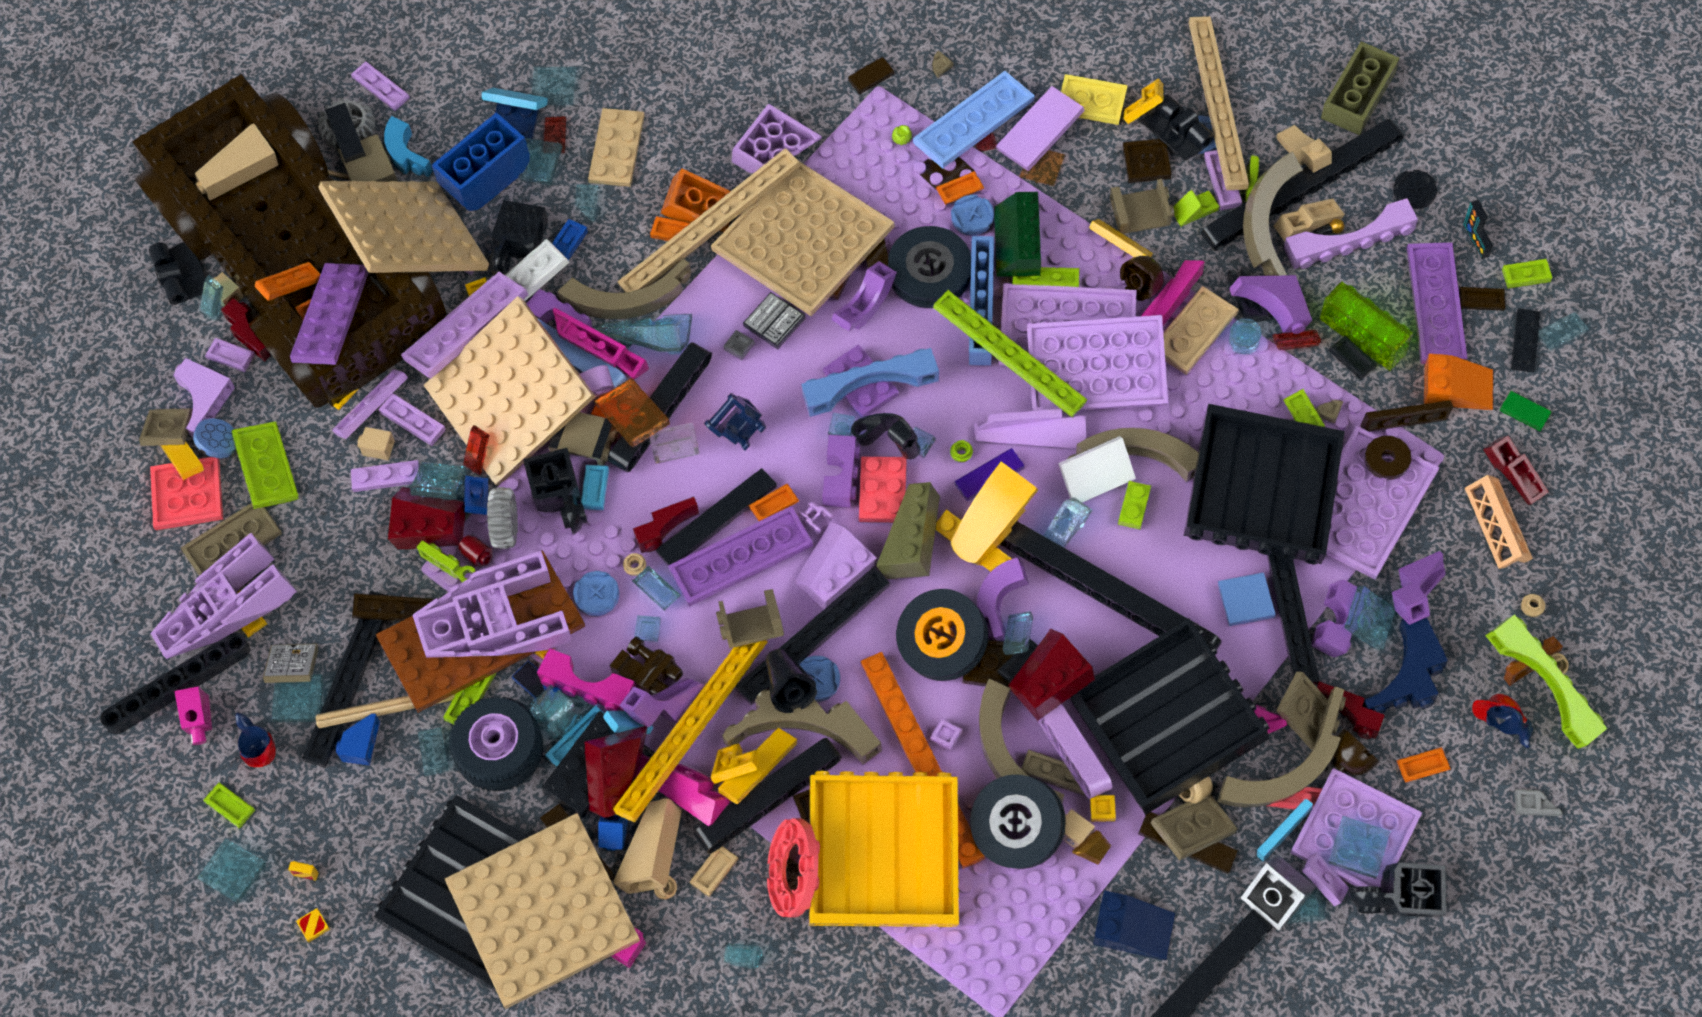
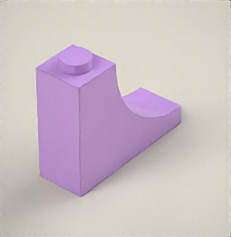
M185 358L182 364L177 366L173 376L177 383L192 395L193 413L186 429L193 438L197 425L205 419L215 418L235 387L230 378Z

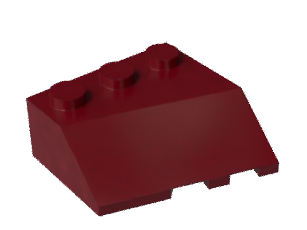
M402 487L392 497L388 540L397 549H417L422 540L429 545L433 543L438 547L458 546L464 534V502Z
M647 726L585 742L589 811L605 818L616 815L613 808L638 776Z

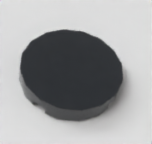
M1405 171L1396 178L1393 186L1394 196L1397 201L1407 198L1412 209H1422L1434 202L1437 195L1436 182L1432 176L1424 171Z

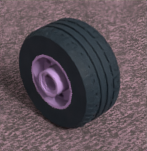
M500 696L480 699V701L470 704V707H466L461 712V715L457 717V720H455L449 737L450 753L463 777L472 785L487 791L512 789L514 786L517 787L519 784L524 783V780H528V777H531L532 773L538 768V763L541 761L544 749L540 728L530 710L522 705V703L517 702V700L506 697L501 698Z

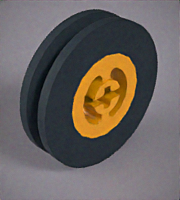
M934 589L915 597L905 607L898 620L896 641L901 656L917 673L931 680L949 681L966 675L980 662L987 648L988 627L980 609L964 594L950 589ZM954 625H956V629H957L956 639H955V633H954L953 630H952V627H953ZM931 627H933L939 633L944 634L945 632L949 637L955 639V641L952 643L948 638L943 636L939 638L934 632L929 630ZM928 633L930 635V638L932 639V643L930 645L928 644Z

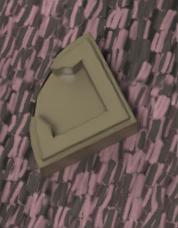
M939 50L933 58L932 68L934 74L939 78L953 66V62Z
M1332 400L1331 402L1321 404L1316 408V411L1321 419L1335 423L1343 401Z

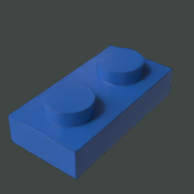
M568 219L552 244L569 261L588 233V229L586 226Z
M465 476L464 512L487 515L488 478Z

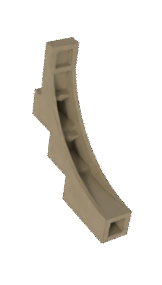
M768 689L761 691L757 695V699H755L757 710L749 711L742 721L727 727L722 735L724 744L728 747L739 744L748 736L777 728L812 731L840 743L853 753L863 765L882 751L881 742L847 701L834 705L828 714H826L815 699L802 710L799 707L793 709V713H783L775 709L771 702L770 690Z

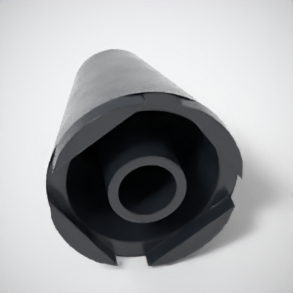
M776 649L771 651L766 657V668L770 698L775 709L783 713H793V709L800 707L802 710L814 701L817 695L815 680L786 650Z

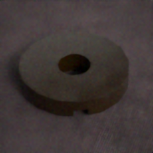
M1380 436L1373 439L1368 444L1364 458L1366 467L1374 476L1381 479L1382 477L1388 478V480L1402 477L1408 471L1412 460L1411 451L1407 444L1394 436ZM1390 454L1394 460L1386 462L1383 460L1382 455Z

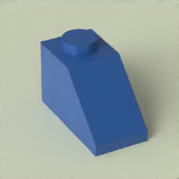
M371 713L343 732L341 740H338L336 745V753L342 762L370 766L380 725V720L376 714Z
M618 815L606 818L601 816L598 823V848H606L610 851L623 849L627 836L628 819Z

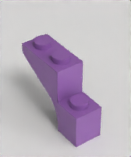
M1440 551L1399 569L1401 586L1403 588L1392 592L1395 611L1409 625L1430 616L1427 595L1446 575L1443 554Z
M686 678L655 695H650L646 691L633 687L619 706L635 722L650 727L657 720L659 714L666 720L677 724L705 685Z

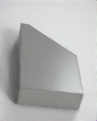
M1515 789L1516 815L1562 816V810L1557 809L1540 790Z

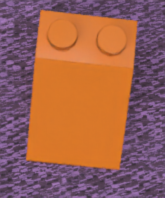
M681 168L672 179L660 214L673 220L692 223L731 191ZM730 222L719 231L724 232L729 227Z
M1429 353L1424 371V404L1451 400L1453 407L1493 410V369L1452 355Z

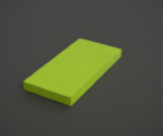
M276 421L233 429L232 437L253 509L299 499Z

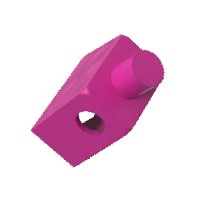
M198 686L175 691L182 730L191 734L192 745L206 743L205 731L212 730L209 695Z

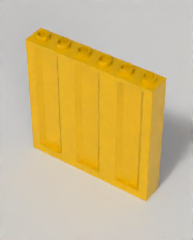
M817 771L815 775H811L809 824L812 825L815 838L820 843V851L818 854L819 887L814 891L811 900L809 926L957 927L959 925L957 777H951V773L947 772L937 773V776H927L925 772H915L913 776H903L902 772H889L888 776H879L878 772H864V776L854 775V772L851 771L840 772V775H830L828 771Z

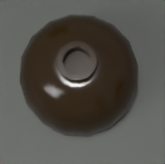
M1149 256L1133 257L1123 263L1120 269L1121 281L1125 280L1127 285L1125 290H1136V300L1138 301L1148 300L1156 295L1164 283V274L1160 264Z
M1345 728L1337 735L1341 739L1333 755V758L1336 760L1333 765L1340 772L1345 773L1347 771L1352 775L1361 776L1367 774L1379 763L1378 759L1373 754H1370L1367 748L1351 733L1346 731Z

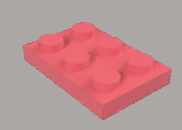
M861 456L859 522H894L906 492V458Z

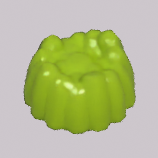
M900 125L894 128L892 139L896 144L903 145L910 142L912 132L909 126Z

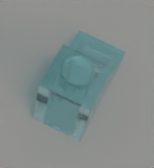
M1075 497L1065 500L1043 536L1065 548L1072 537L1082 529L1092 509Z

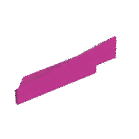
M1185 260L1175 278H1171L1141 316L1162 315L1164 326L1190 294V289L1203 274L1205 262L1202 260Z
M554 307L553 314L560 338L613 367L617 366L632 379H636L649 370L646 360L627 350L626 346Z

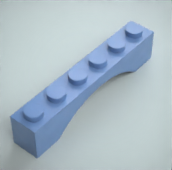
M931 348L918 349L911 354L896 355L892 359L875 361L864 367H853L846 372L831 373L827 377L820 379H810L801 384L802 395L809 416L812 417L832 411L837 403L847 394L871 383L895 381L920 387L938 382L939 369Z

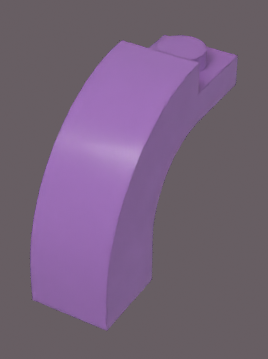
M880 261L869 267L856 295L848 304L834 312L831 320L848 331L853 328L861 329L884 302L897 272Z
M1018 557L1008 560L993 569L979 589L977 607L982 612L986 623L989 622L987 627L990 637H994L997 641L1008 640L1001 618V604L1004 598L1012 590L1030 584L1024 564Z

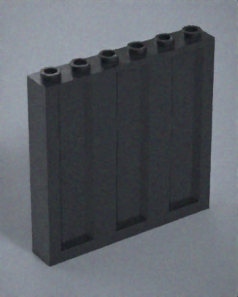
M1208 403L1183 536H1187L1195 541H1211L1216 545H1231L1239 550H1255L1263 555H1279L1287 560L1298 559L1312 565L1322 564L1327 552L1345 431Z
M1190 618L1094 676V681L1070 697L1072 704L1145 815L1269 739L1267 732L1270 729L1269 725L1262 716L1260 718L1257 717L1254 712L1257 709L1249 697L1247 699L1244 698L1241 693L1243 688L1238 680L1230 678L1228 675L1230 669L1224 660L1219 662L1215 656L1218 654L1211 642H1205L1203 639L1205 634L1198 623L1194 625Z
M456 795L453 800H449L445 805L441 818L432 824L430 834L426 840H422L419 843L416 855L405 864L402 870L403 874L399 880H395L392 883L386 899L377 905L374 917L378 923L497 993L445 878L529 836Z

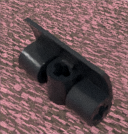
M1168 94L1163 96V102L1155 107L1153 113L1140 119V122L1184 161L1205 149L1215 136L1214 133L1199 122L1197 114L1191 108L1183 109Z
M163 242L150 246L149 254L155 266L160 286L163 285L170 304H180L208 291L206 287L208 282L198 258L185 242L170 249Z

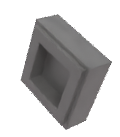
M736 330L723 347L728 353L743 360L755 342Z

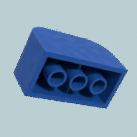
M496 112L434 162L432 168L438 184L467 210L475 211L487 204L524 172L529 163L530 155L525 137Z

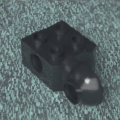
M503 200L491 235L494 249L487 250L485 253V258L489 262L488 269L493 276L498 272L502 274L508 272L511 257L524 259L541 244L548 223L545 207Z
M563 448L523 459L537 511H560L565 529L571 528L572 534L575 535L582 525L587 523L583 504L577 503L581 499L568 449Z
M1402 862L1390 864L1385 867L1382 873L1381 887L1360 886L1357 887V892H1350L1348 895L1352 903L1358 907V913L1376 914L1381 913V908H1384L1387 915L1415 917L1445 916L1446 866Z

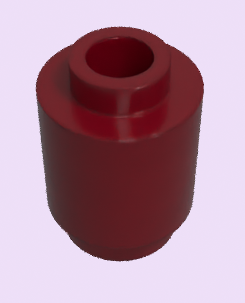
M467 535L460 541L458 549L461 551V555L475 566H486L492 560V549L476 536Z

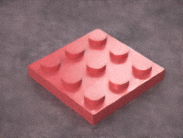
M200 458L199 461L202 463L204 471L183 480L172 463L150 467L153 527L155 530L223 520L219 458Z

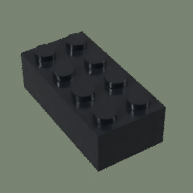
M600 710L542 786V791L546 796L560 804L573 815L578 813L580 819L589 810L585 742L616 734L603 718L604 713Z

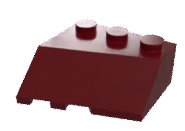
M1050 629L1008 686L1036 720L1039 721L1094 681L1095 678L1093 667L1065 635Z

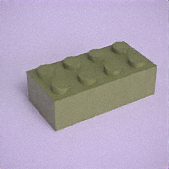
M1361 41L1324 103L1321 119L1361 135L1396 74L1400 58Z

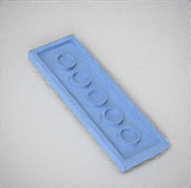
M1004 71L913 138V143L941 168H944L1032 103L1035 95Z

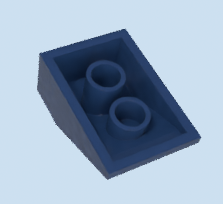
M1104 890L1093 945L1166 961L1175 913L1128 895Z

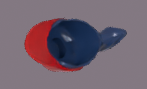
M1495 694L1488 701L1476 700L1473 702L1472 712L1476 718L1487 722L1489 726H1494L1505 734H1518L1519 742L1525 748L1530 747L1533 725L1529 719L1523 716L1519 704L1513 698L1504 694ZM1502 718L1505 719V721L1501 724H1498L1496 722V719Z
M237 712L235 714L236 724L242 731L238 739V749L241 758L250 767L269 765L276 755V746L271 734L264 728L255 726L248 717Z

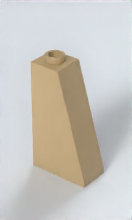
M253 123L195 173L198 181L195 185L201 194L205 193L210 201L278 166L275 152Z
M662 798L658 801L649 802L613 882V884L628 894L666 888L682 813V809L675 805L672 800Z

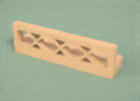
M1486 475L1465 487L1498 568H1505L1516 561L1524 563L1532 560V555L1499 479ZM1481 486L1485 490L1482 501L1478 500L1474 493V490ZM1486 505L1491 506L1494 511L1491 521L1486 520L1483 515ZM1495 525L1499 526L1502 530L1499 541L1494 540L1492 536ZM1503 546H1507L1512 556L1503 561L1500 554Z

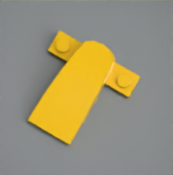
M1000 462L973 500L962 521L946 509L936 522L935 530L951 542L954 552L961 559L974 565L983 566L991 572L1000 564L1012 559L998 549L997 546L1012 531L1011 527L1026 511L1024 509L1025 506L1038 492V489L1003 462Z

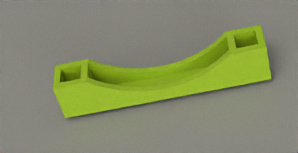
M1515 614L1506 618L1485 636L1501 655L1509 656L1525 663L1544 679L1557 701L1562 731L1578 749L1587 746L1607 729L1603 724L1602 717L1598 713L1593 712L1585 696L1576 691L1572 686L1571 679L1557 667L1555 659L1547 655L1542 649L1541 642L1529 633L1525 622L1516 617Z

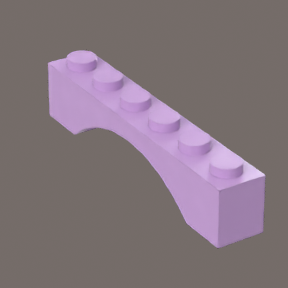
M1406 198L1386 205L1375 221L1358 231L1331 236L1305 231L1287 237L1284 243V250L1294 269L1300 267L1301 269H1306L1315 262H1327L1333 256L1339 254L1345 256L1358 248L1367 249L1379 241L1388 242L1394 236L1400 234L1403 236L1409 235L1415 230L1418 218Z

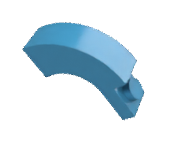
M391 116L385 128L384 141L392 163L399 171L406 175L411 169L418 176L423 174L429 177L433 172L430 160L407 149V143L412 136L409 124Z

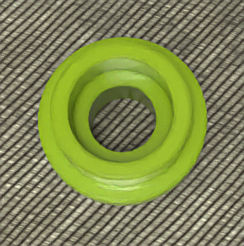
M959 440L951 446L950 455L957 462H966L971 459L973 448L967 441ZM960 450H963V451H965L966 453H965V454H958L957 452L960 451Z

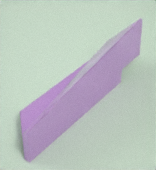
M1062 409L993 413L988 416V422L974 423L975 439L979 442L1076 449L1077 444L1086 439L1085 416L1062 419Z

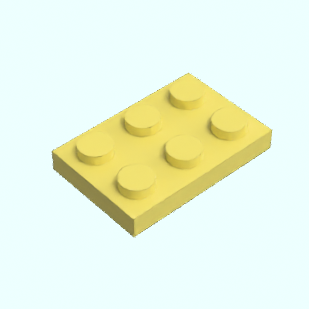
M1065 74L1061 92L1084 107L1085 111L1078 118L1119 125L1128 85Z

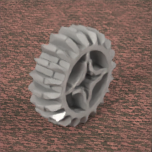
M340 97L337 103L332 100V106L325 105L326 110L345 103L360 141L368 136H373V130H375L376 126L375 117L372 109L364 101L360 102L358 98L352 101L350 97L344 101ZM320 111L321 117L318 118V130L321 137L329 147L333 145L338 150L340 147L333 130H331L332 127L326 111Z
M494 488L489 492L487 503L490 542L494 548H513L516 544L518 533L516 496L511 488Z

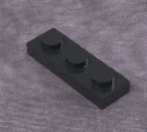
M1517 309L1511 361L1512 370L1532 373L1535 370L1540 311Z

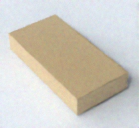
M722 846L717 851L711 853L691 879L690 884L710 897L738 861V857Z

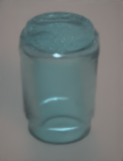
M727 943L724 963L749 969H756L760 966L762 949L759 946Z

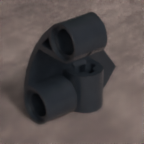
M878 413L857 419L851 427V433L856 437V441L861 446L872 444L885 431H888V437L896 444L904 458L911 460L920 454L921 447L917 442V435L906 420L897 414ZM867 430L864 434L859 435L861 431Z

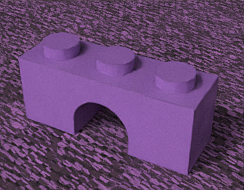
M539 289L526 303L534 315L546 324L555 319L553 314L555 307L593 328L592 321L587 315L583 313L580 315L570 304L566 302L563 304L551 292L546 293Z
M829 435L827 464L840 467L842 472L836 476H824L823 506L851 508V500L856 499V486H853V479H858V466L855 465V459H860V445L856 444L855 436Z
M1344 579L1330 584L1323 605L1333 610L1336 616V623L1328 620L1318 624L1311 641L1312 647L1334 658L1345 654L1349 650L1352 633L1358 624L1356 621L1358 614L1364 606L1365 591Z

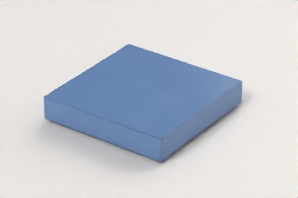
M1264 572L1218 581V588L1229 626L1275 618L1276 614Z

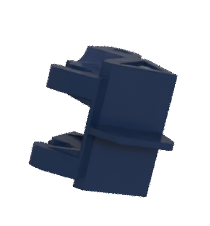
M730 393L727 396L728 400L710 420L707 419L704 422V425L718 437L724 436L735 445L739 443L742 446L741 448L746 451L750 446L749 438L757 430L762 433L766 429V425L760 419L762 414L749 399ZM736 405L735 409L727 416V418L721 424H719V422L727 415V413Z

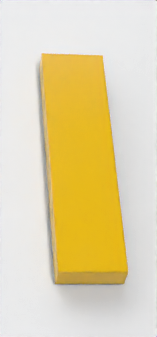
M777 728L756 749L761 756L758 770L725 780L718 787V793L738 805L797 745V739L782 729Z

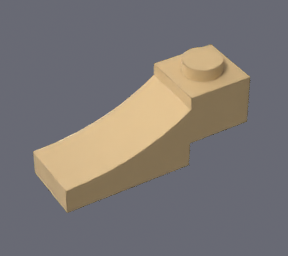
M1295 125L1277 134V140L1289 153L1293 151L1301 166L1305 164L1313 173L1332 163V151L1320 139H1311Z
M1328 199L1301 205L1296 212L1282 214L1275 223L1274 228L1285 242L1287 237L1305 231L1311 232L1331 223L1333 219H1342L1345 214L1334 199Z

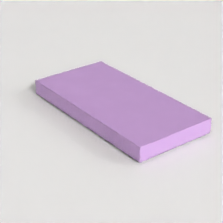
M1051 86L996 145V148L1009 159L1029 171L1085 111L1084 107Z

